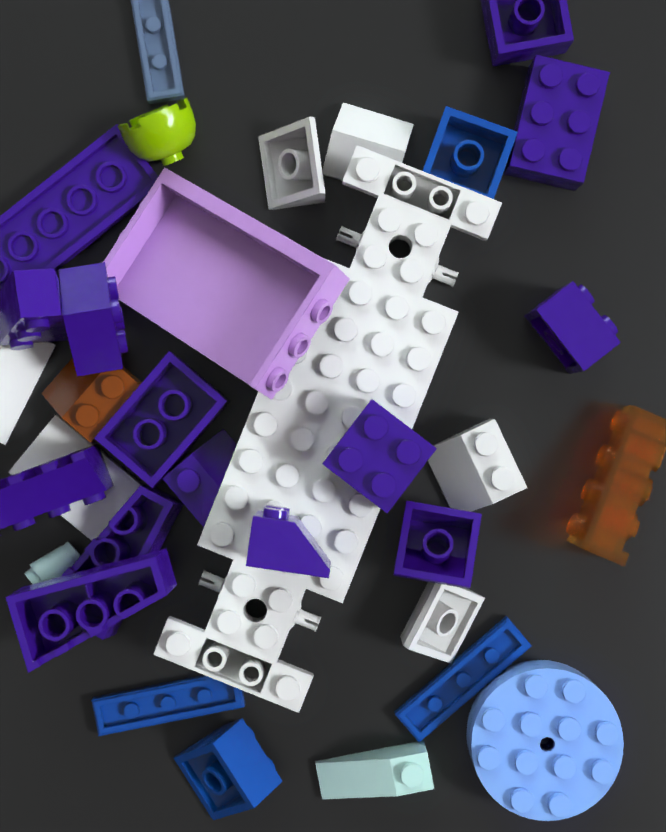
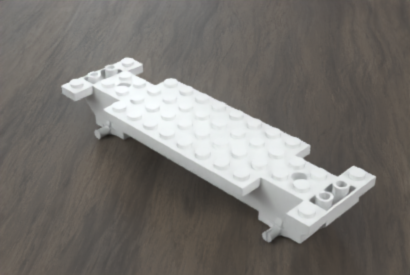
M358 145L355 148L342 184L377 198V201L362 234L343 226L339 230L336 241L356 248V254L350 268L328 260L335 264L350 280L334 303L331 315L319 326L312 337L309 349L293 366L285 386L275 394L273 399L268 398L259 391L257 393L197 544L200 547L233 559L225 579L206 570L202 573V578L198 585L219 592L206 629L204 630L169 616L153 654L298 713L314 673L278 658L288 633L295 623L314 630V632H316L320 623L321 616L301 609V601L305 590L308 589L343 603L380 511L377 505L322 463L371 399L408 427L413 428L459 313L423 298L425 289L432 278L451 287L455 284V279L459 272L438 265L439 254L450 227L487 241L502 205V202ZM398 239L406 241L410 246V254L405 258L394 257L389 251L391 242ZM266 505L290 508L289 515L298 516L330 559L329 578L246 566L253 515L258 510L263 511ZM252 599H259L266 605L267 613L260 618L252 617L246 610V603Z

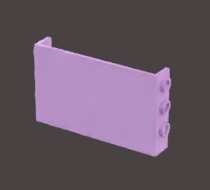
M165 167L146 197L140 202L137 211L126 228L120 233L115 245L103 261L106 265L108 277H116L120 301L270 399H273L275 394L285 386L293 366L309 349L312 337L319 326L329 318L334 303L350 280L335 264Z

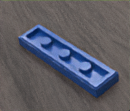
M505 616L458 656L452 664L450 663L395 710V715L415 739L421 742L532 647V645L510 619Z
M206 675L96 696L91 700L98 736L243 708L246 705L243 690Z

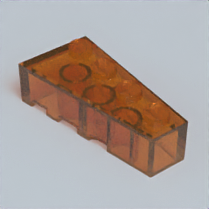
M634 405L624 406L623 411L619 409L614 415L610 425V430L614 431L608 445L603 444L595 461V464L599 465L594 479L589 478L581 493V499L584 500L579 514L573 513L566 528V533L570 534L568 542L624 567L629 556L628 553L622 551L624 544L630 536H636L640 521L637 520L636 510L638 506L641 507L649 500L653 488V480L648 478L650 471L656 472L660 468L666 451V419Z

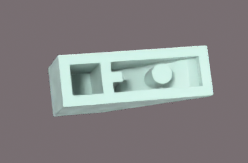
M424 740L315 761L322 799L395 797L434 789Z

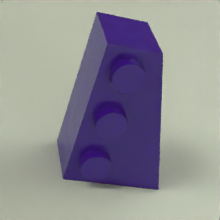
M55 269L13 270L0 289V346L10 345L11 350H24L34 347L33 343L68 340L62 316L60 281Z

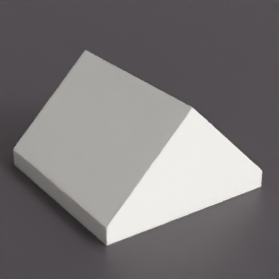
M343 103L332 129L322 170L323 175L343 181L357 145L402 163L414 124Z
M307 117L258 136L268 209L276 210L325 203V187L315 117Z
M428 582L400 636L403 646L409 650L452 664L485 598L470 589Z

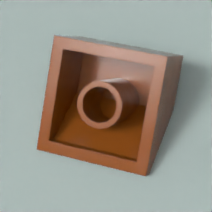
M72 358L41 394L63 420L90 443L98 442L94 439L142 382L124 366L123 369L77 376Z

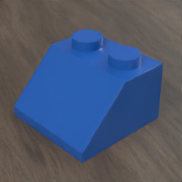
M243 718L219 727L173 758L212 820L254 809L283 782L276 771L273 761L266 756L256 740L253 730L245 723Z

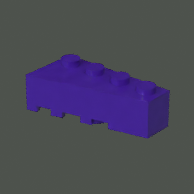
M140 486L108 522L107 527L97 538L90 542L84 549L85 552L62 576L160 550L184 504L182 501L156 487ZM123 620L95 636L104 640L116 635Z

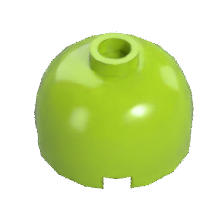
M188 98L177 100L176 104L169 107L167 104L130 119L131 128H129L128 123L118 125L126 145L134 155L148 162L161 160L163 166L184 158L181 151L191 145L196 131V122Z

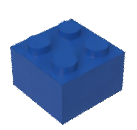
M446 106L422 171L494 199L518 132Z

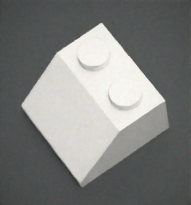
M495 419L485 420L433 445L437 449L429 458L428 463L449 507L452 509L472 512L492 505L527 488Z

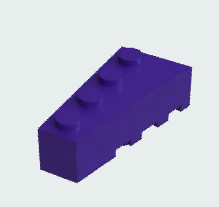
M167 548L24 586L5 597L28 673L90 637L92 638L115 623L167 596L177 586Z

